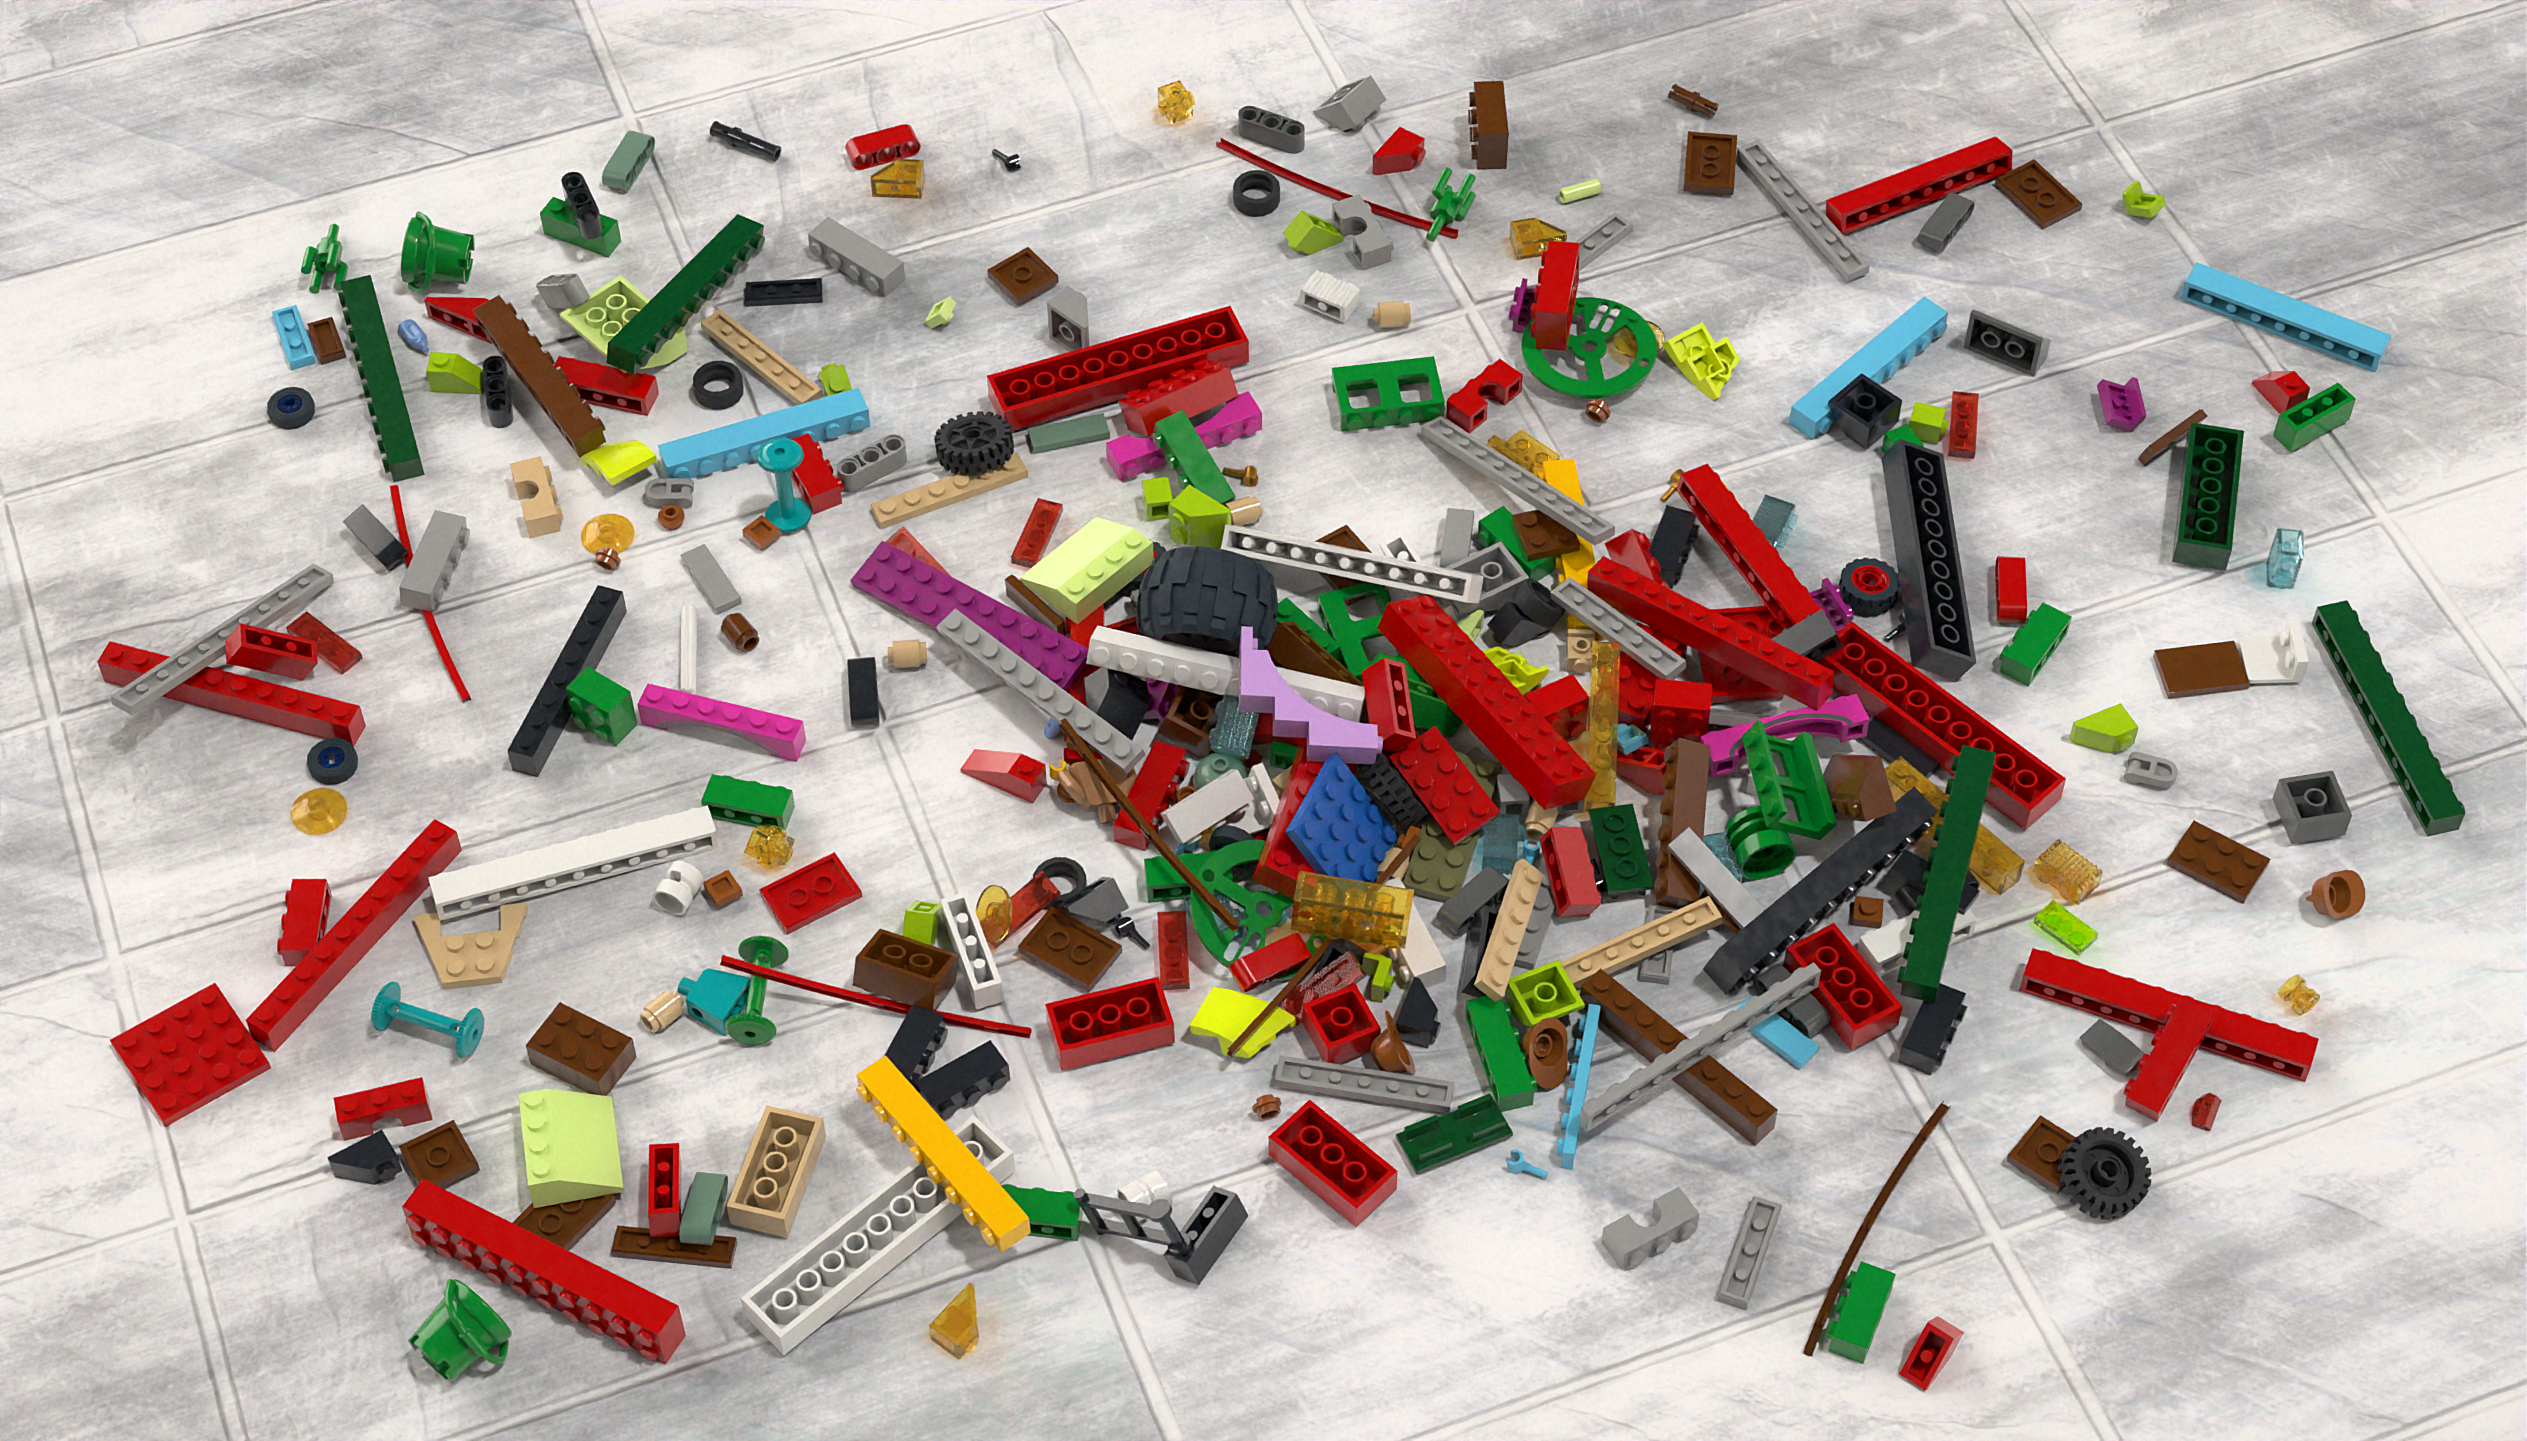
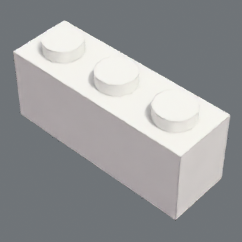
M1231 769L1160 814L1177 843L1186 842L1190 845L1202 837L1201 832L1210 827L1211 830H1214L1226 822L1225 817L1234 812L1235 815H1238L1250 807L1248 803L1255 798L1239 771Z

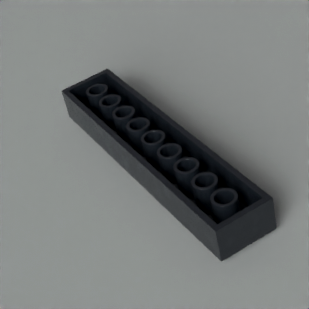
M1898 439L1881 459L1911 663L1913 667L1958 681L1976 664V656L1944 455Z
M1915 786L1895 802L1896 812L1874 819L1715 952L1703 970L1725 994H1728L1734 988L1737 992L1741 990L1754 974H1760L1769 966L1771 960L1775 957L1779 958L1784 954L1786 947L1794 941L1798 942L1814 924L1816 926L1820 924L1833 908L1835 910L1839 908L1851 893H1857L1867 883L1869 878L1872 876L1876 877L1886 868L1887 863L1891 860L1895 861L1905 848L1910 844L1913 846L1924 836V833L1934 824L1931 819L1938 811Z

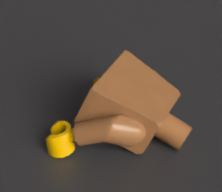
M1097 759L1127 797L1137 778L1134 767L1126 775L1107 759ZM1064 760L1059 761V769L1054 768L1052 764L1049 765L1050 778L1059 781L1077 804H1081L1084 810L1098 808L1101 824L1116 820L1114 806L1119 805V803L1085 761L1075 762L1068 767L1069 771L1066 770V762Z

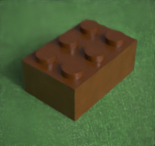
M1474 82L1473 92H1469V107H1472V109L1468 110V125H1473L1469 129L1470 142H1474V145H1471V159L1476 160L1477 170L1507 169L1509 131L1504 82Z
M1180 685L1157 734L1205 758L1216 744L1237 698Z
M879 929L856 956L852 986L888 997L894 1001H900L909 1005L913 1004L933 1012L956 983L959 954Z
M559 1002L526 1044L531 1065L594 1095L607 1096L637 1058L631 1037Z

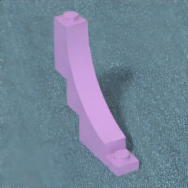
M1241 627L1239 643V711L1273 713V736L1307 738V761L1325 762L1329 755L1338 753L1344 763L1374 764L1377 753H1382L1383 737L1378 736L1377 725L1349 721L1329 714L1307 702L1285 682L1274 666L1268 650H1258V638H1253V627Z

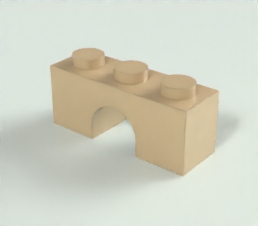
M541 456L510 463L519 500L532 498L520 502L529 538L561 531L559 520L564 518L560 504H554V501L558 500L555 485L549 486L548 483L553 481L549 465L543 466Z

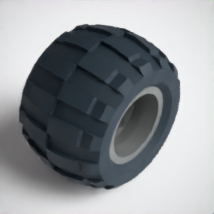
M1200 546L1168 550L1154 558L1152 566L1147 569L1141 582L1136 606L1137 629L1140 630L1141 636L1239 658L1241 627H1253V638H1258V650H1266L1275 632L1278 613L1277 590L1273 585L1274 578L1260 563L1236 552Z

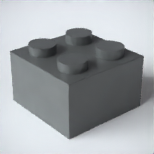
M2333 771L2279 779L2273 801L2291 844L2344 836L2346 834L2352 814Z

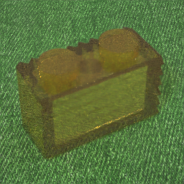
M2057 839L2036 858L2033 869L2040 882L2050 884L2058 890L2063 899L2071 900L2077 905L2083 902L2099 886L2103 873L2101 869H2098L2088 859H2084L2083 856H2080L2070 846H2066L2065 842H2062L2061 839Z

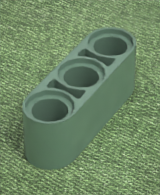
M629 130L603 170V185L629 191L654 151L655 138L651 135Z
M696 1172L681 1220V1243L709 1246L713 1244L727 1196L728 1175Z

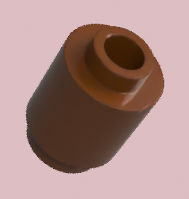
M741 613L729 614L724 618L721 632L737 650L749 652L758 645L759 637L757 630Z

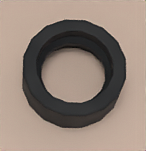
M1251 170L1242 173L1235 179L1233 184L1234 206L1241 213L1253 217L1272 213L1278 208L1280 203L1279 181L1267 171ZM1251 188H1261L1270 192L1268 196L1259 199L1243 195L1246 190Z
M723 360L711 361L698 368L693 376L695 397L706 408L713 410L726 409L739 402L743 396L742 374L739 368L730 362ZM715 379H727L733 382L728 389L713 392L703 388L709 381Z
M1526 579L1513 595L1514 602L1518 608L1532 621L1544 628L1551 629L1565 613V609L1551 599V591L1533 579Z
M1054 857L1045 860L1036 868L1033 874V894L1037 903L1045 910H1049L1051 906L1058 909V904L1087 887V879L1083 867L1075 860L1067 857ZM1057 875H1066L1077 882L1076 888L1062 895L1047 892L1043 888V884L1050 877Z

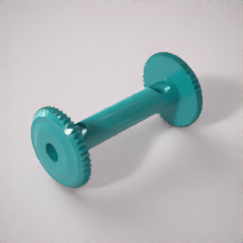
M786 438L770 440L759 448L756 456L758 465L764 471L767 470V472L775 474L778 500L767 507L765 518L777 526L780 532H795L805 527L811 520L812 515L810 506L804 500L801 501V499L794 498L790 471L800 466L804 459V452L802 447L793 440Z
M397 982L387 983L378 992L371 1011V1021L376 1030L384 1031L389 1027V1024L391 1025L393 1019L396 1018L455 1037V1052L458 1057L465 1058L471 1055L477 1048L484 1030V1016L480 1009L472 1008L467 1012L464 1020L459 1021L400 1002L401 988Z

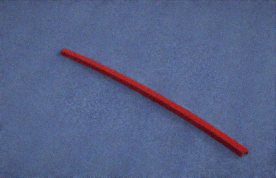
M1221 138V142H1216L1217 147L1312 191L1338 201L1353 197L1350 194L1274 164ZM1363 200L1370 205L1373 214L1425 231H1429L1433 222ZM1442 226L1439 235L1456 239L1458 237V230Z
M398 485L390 486L396 523L401 544L409 552L405 555L406 563L409 567L413 558V552L406 528ZM422 610L439 655L462 702L464 703L463 699L467 698L471 700L446 648L432 612Z
M726 955L721 957V966L869 1007L907 1015L912 1006L797 977ZM938 1010L933 1011L944 1015L945 1023L1029 1039L1032 1033V1029L1029 1027L983 1020Z

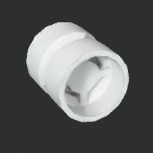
M674 861L664 875V880H661L653 893V900L663 910L674 915H682L686 912L693 900V896L696 895L704 882V877L691 864L683 861Z
M1156 1170L1141 1176L1138 1184L1132 1181L1117 1189L1118 1199L1150 1205L1158 1199H1165L1170 1205L1173 1204L1170 1190L1163 1177ZM1136 1217L1137 1220H1138V1222H1140V1221L1146 1219V1218Z

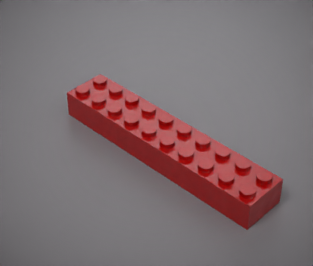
M1227 306L988 375V397L996 414L1007 419L1011 431L1126 398L1125 395L1128 392L1146 389L1148 384L1155 380H1166L1171 377V373L1181 369L1188 370L1194 367L1193 364L1199 360L1208 359V361L1218 362L1229 368L1249 362V340L1231 306Z
M1429 594L1387 604L1377 629L1544 810L1585 799L1597 774Z
M1852 621L1837 632L1843 647L1817 661V663L1834 671L1833 688L1844 696L1857 694L1868 714L1879 718L1939 762V767L1951 776H1955V772H1951L1954 755L1960 756L1962 745L1996 752L1994 768L1985 801L2025 831L2061 799L2066 782L2065 777Z
M422 1179L402 1206L406 1223L411 1232V1238L417 1244L424 1247L429 1245L435 1248L441 1256L460 1261L470 1271L476 1272L478 1270L486 1274L496 1284L504 1283L512 1287L522 1297H527L528 1295L536 1299L546 1309L552 1310L554 1308L562 1312L572 1322L577 1323L580 1321L588 1325L598 1335L606 1334L614 1338L615 1342L624 1348L632 1347L640 1351L641 1355L650 1361L658 1360L666 1364L686 1336L679 1305L425 1179Z

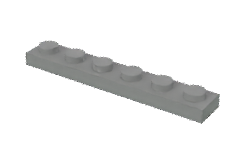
M1571 577L1550 592L1551 599L1660 679L1671 680L1686 668V660Z
M1554 823V826H1553V827H1568V826H1564V825H1561V824ZM1543 856L1538 870L1544 876L1514 963L1515 966L1533 970L1536 965L1556 908Z
M1281 1055L1275 1075L1276 1087L1450 1113L1455 1083Z

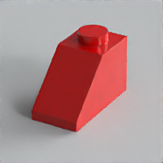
M1399 127L1373 155L1372 174L1383 175L1411 171L1425 157V138Z
M2273 371L2252 381V385L2279 414L2307 400L2310 392V387L2295 371Z
M1939 1316L1928 1321L1899 1375L1926 1391L1951 1358L1964 1332Z

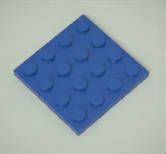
M1338 753L1327 757L1285 832L1347 914L1362 900L1368 888L1372 886L1378 875L1377 869L1380 862L1385 859V852L1393 847L1399 836Z

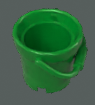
M417 211L415 217H412L408 223L401 255V277L403 282H408V288L418 294H423L428 290L431 281L466 284L473 265L471 250L474 251L475 249L474 235L434 226L427 215ZM420 280H425L421 287L414 285L418 284Z
M449 1279L446 1282L444 1298L419 1329L408 1339V1342L415 1351L418 1348L421 1349L422 1358L446 1380L449 1379L453 1383L480 1357L495 1365L503 1363L508 1353V1339L512 1336V1331L503 1319L472 1289L459 1280ZM494 1345L500 1346L498 1357L488 1352Z

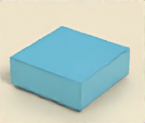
M1634 724L1610 736L1612 744L1624 755L1649 743L1647 735Z

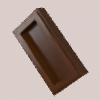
M332 317L307 324L321 365L347 358Z

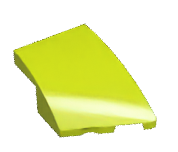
M1703 322L1662 344L1686 378L1713 401L1721 396L1720 392L1724 384L1728 382L1732 369L1736 367L1740 360L1728 337L1715 343Z
M638 440L602 444L580 457L582 462L587 467L591 466L599 477L603 475L611 486L657 462L653 451Z
M1498 646L1483 651L1491 662L1502 671L1505 677L1518 688L1522 695L1530 691L1548 675L1549 669L1546 666L1541 668L1527 664L1526 658L1511 654L1509 651Z
M1212 987L1189 1025L1191 1033L1218 1037L1223 1055H1228V1048L1270 1003L1241 992ZM1278 1007L1234 1056L1252 1057L1263 1046L1274 1041L1276 1033L1288 1025L1292 1028L1296 1024L1295 1017Z

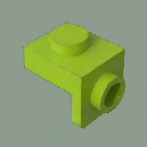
M2134 181L2122 193L2127 215L2153 218L2166 205L2164 196L2143 193L2140 181Z
M836 363L828 364L821 368L822 371H819L817 378L822 384L826 397L852 390L844 364L839 366Z
M1364 953L1362 972L1374 975L1371 1000L1382 1003L1385 993H1391L1394 984L1392 959L1381 954Z

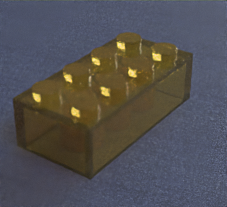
M1299 871L1293 902L1291 930L1302 934L1326 935L1331 939H1350L1361 944H1380L1392 949L1398 947L1405 948L1414 890Z

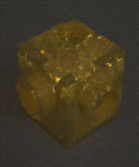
M1180 80L1158 87V109L1162 116H1166L1170 124L1193 116L1194 96L1191 91L1186 90Z
M769 825L756 826L752 830L744 853L757 859V863L760 866L772 869L776 866L785 865L790 860L793 854L792 847L795 839L786 835L787 831L781 827Z

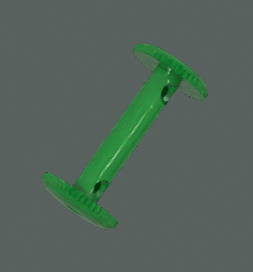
M768 936L749 937L743 940L738 947V953L744 961L766 968L780 966L789 957L787 947L779 940ZM751 975L745 1013L734 1015L726 1020V1032L740 1043L761 1045L771 1041L776 1035L777 1030L773 1022H770L768 1018L762 1017L768 979Z

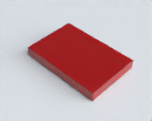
M835 852L759 889L761 897L787 935L863 897L861 889Z

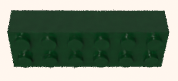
M2191 422L2185 442L2172 562L2226 571L2233 544L2244 437L2243 430Z

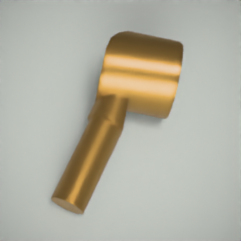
M1247 466L1244 470L1223 468V474L1243 477V483L1246 486L1253 487L1258 484L1257 470L1254 466Z
M1682 469L1676 470L1671 475L1670 480L1674 484L1660 497L1662 502L1665 503L1676 492L1680 475L1684 473Z

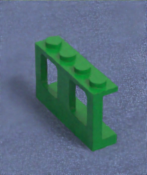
M1434 356L1332 368L1331 385L1333 393H1336L1341 417V431L1406 425L1432 421L1440 416L1444 417L1445 401ZM1429 382L1432 394L1431 400L1408 403L1402 401L1399 385ZM1378 389L1381 402L1379 406L1352 408L1350 406L1347 391Z
M1371 582L1319 594L1317 599V612L1326 633L1341 645L1340 663L1361 682L1363 681L1362 671L1371 663L1365 655L1361 642L1384 636L1377 627L1387 604L1391 603L1388 589H1383L1381 584ZM1374 593V600L1381 615L1358 621L1351 620L1344 601ZM1396 649V651H1397V653H1398V656H1396V657H1397V658H1401V659H1405V658L1400 654V652Z
M1757 720L1741 737L1766 827L1821 840L1837 825L1812 735L1801 732L1793 741L1766 735L1763 722ZM1771 752L1778 754L1781 758L1786 777L1777 775ZM1784 798H1788L1793 802L1798 822L1782 819L1788 812Z

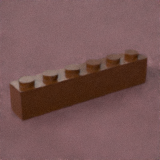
M1682 738L1677 739L1668 746L1664 753V762L1666 763V771L1662 778L1664 798L1660 804L1662 824L1658 831L1660 850L1656 857L1658 877L1654 883V893H1656L1655 904L1678 909L1699 901L1700 884L1668 850L1667 846L1688 827L1703 842L1710 755L1709 745Z

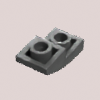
M2101 1019L2080 1036L2083 1046L2102 1056L2107 1066L2125 1077H2128L2137 1069L2141 1058L2145 1054L2122 1033Z

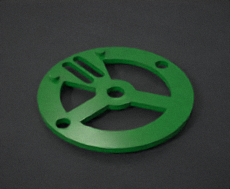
M1576 298L1573 316L1583 315L1586 333L1579 336L1569 334L1567 349L1572 350L1576 358L1584 361L1588 381L1573 379L1557 372L1547 363L1542 350L1535 349V338H1531L1530 332L1532 322H1535V319L1529 321L1523 332L1521 344L1522 357L1530 373L1549 389L1576 398H1608L1633 389L1650 374L1657 357L1656 337L1647 321L1631 308L1602 298ZM1602 305L1607 306L1608 308L1598 327L1590 328L1589 326L1599 307ZM1613 309L1620 310L1610 331H1601L1610 312ZM1627 328L1637 344L1636 358L1631 366L1621 374L1604 379L1600 359L1606 354L1607 344L1605 340L1620 330ZM1593 344L1596 346V349L1594 351H1585L1582 346ZM1644 361L1649 363V365L1642 367L1638 363Z
M1264 840L1240 841L1223 847L1207 859L1196 875V878L1212 895L1215 891L1244 909L1246 919L1239 922V927H1245L1248 934L1233 960H1226L1224 953L1237 930L1232 931L1228 928L1221 932L1214 919L1213 911L1191 888L1190 914L1196 934L1206 950L1226 968L1239 958L1251 935L1256 934L1260 938L1255 951L1265 947V929L1276 926L1282 918L1283 910L1299 903V901L1279 892L1274 895L1266 891L1251 893L1223 876L1224 873L1237 865L1259 862L1266 842ZM1210 872L1214 880L1212 882L1205 881L1202 873ZM1319 878L1316 889L1310 895L1314 909V925L1306 946L1311 955L1318 949L1314 946L1313 939L1319 938L1324 942L1336 929L1334 898L1321 878ZM1263 903L1269 906L1271 910L1270 916H1260L1256 911V905ZM1302 967L1272 981L1291 979Z

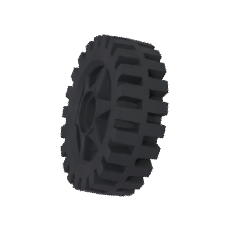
M977 411L976 415H973V412H967L965 417L962 414L957 415V420L953 418L947 420L948 424L943 423L940 426L941 429H937L934 436L938 461L945 470H951L953 474L960 472V475L966 476L970 472L972 476L977 475V471H981L984 474L987 473V469L996 470L997 465L1003 466L1005 460L1009 461L1011 454L1014 452L1010 424L1001 415L996 414L994 416L993 412H987L985 415L983 411Z
M1377 753L1374 764L1357 765L1384 804L1388 806L1390 811L1407 829L1411 825L1413 826L1429 813L1384 753Z
M2096 1127L2093 1130H2086L2077 1136L2064 1150L2059 1160L2061 1164L2058 1166V1173H2062L2059 1177L2060 1184H2066L2063 1192L2065 1196L2069 1194L2073 1196L2069 1201L2073 1205L2080 1203L2081 1206L2078 1210L2085 1213L2090 1210L2091 1217L2097 1218L2101 1215V1219L2105 1220L2111 1217L2116 1219L2129 1213L2143 1200L2149 1191L2147 1189L2151 1186V1179H2148L2152 1174L2151 1168H2146V1165L2149 1163L2148 1157L2140 1156L2144 1150L2141 1146L2137 1148L2132 1146L2135 1143L2132 1137L2125 1140L2124 1136L2126 1133L2119 1130L2114 1134V1128L2107 1127L2103 1130L2102 1127ZM2101 1169L2107 1173L2108 1177L2102 1173Z

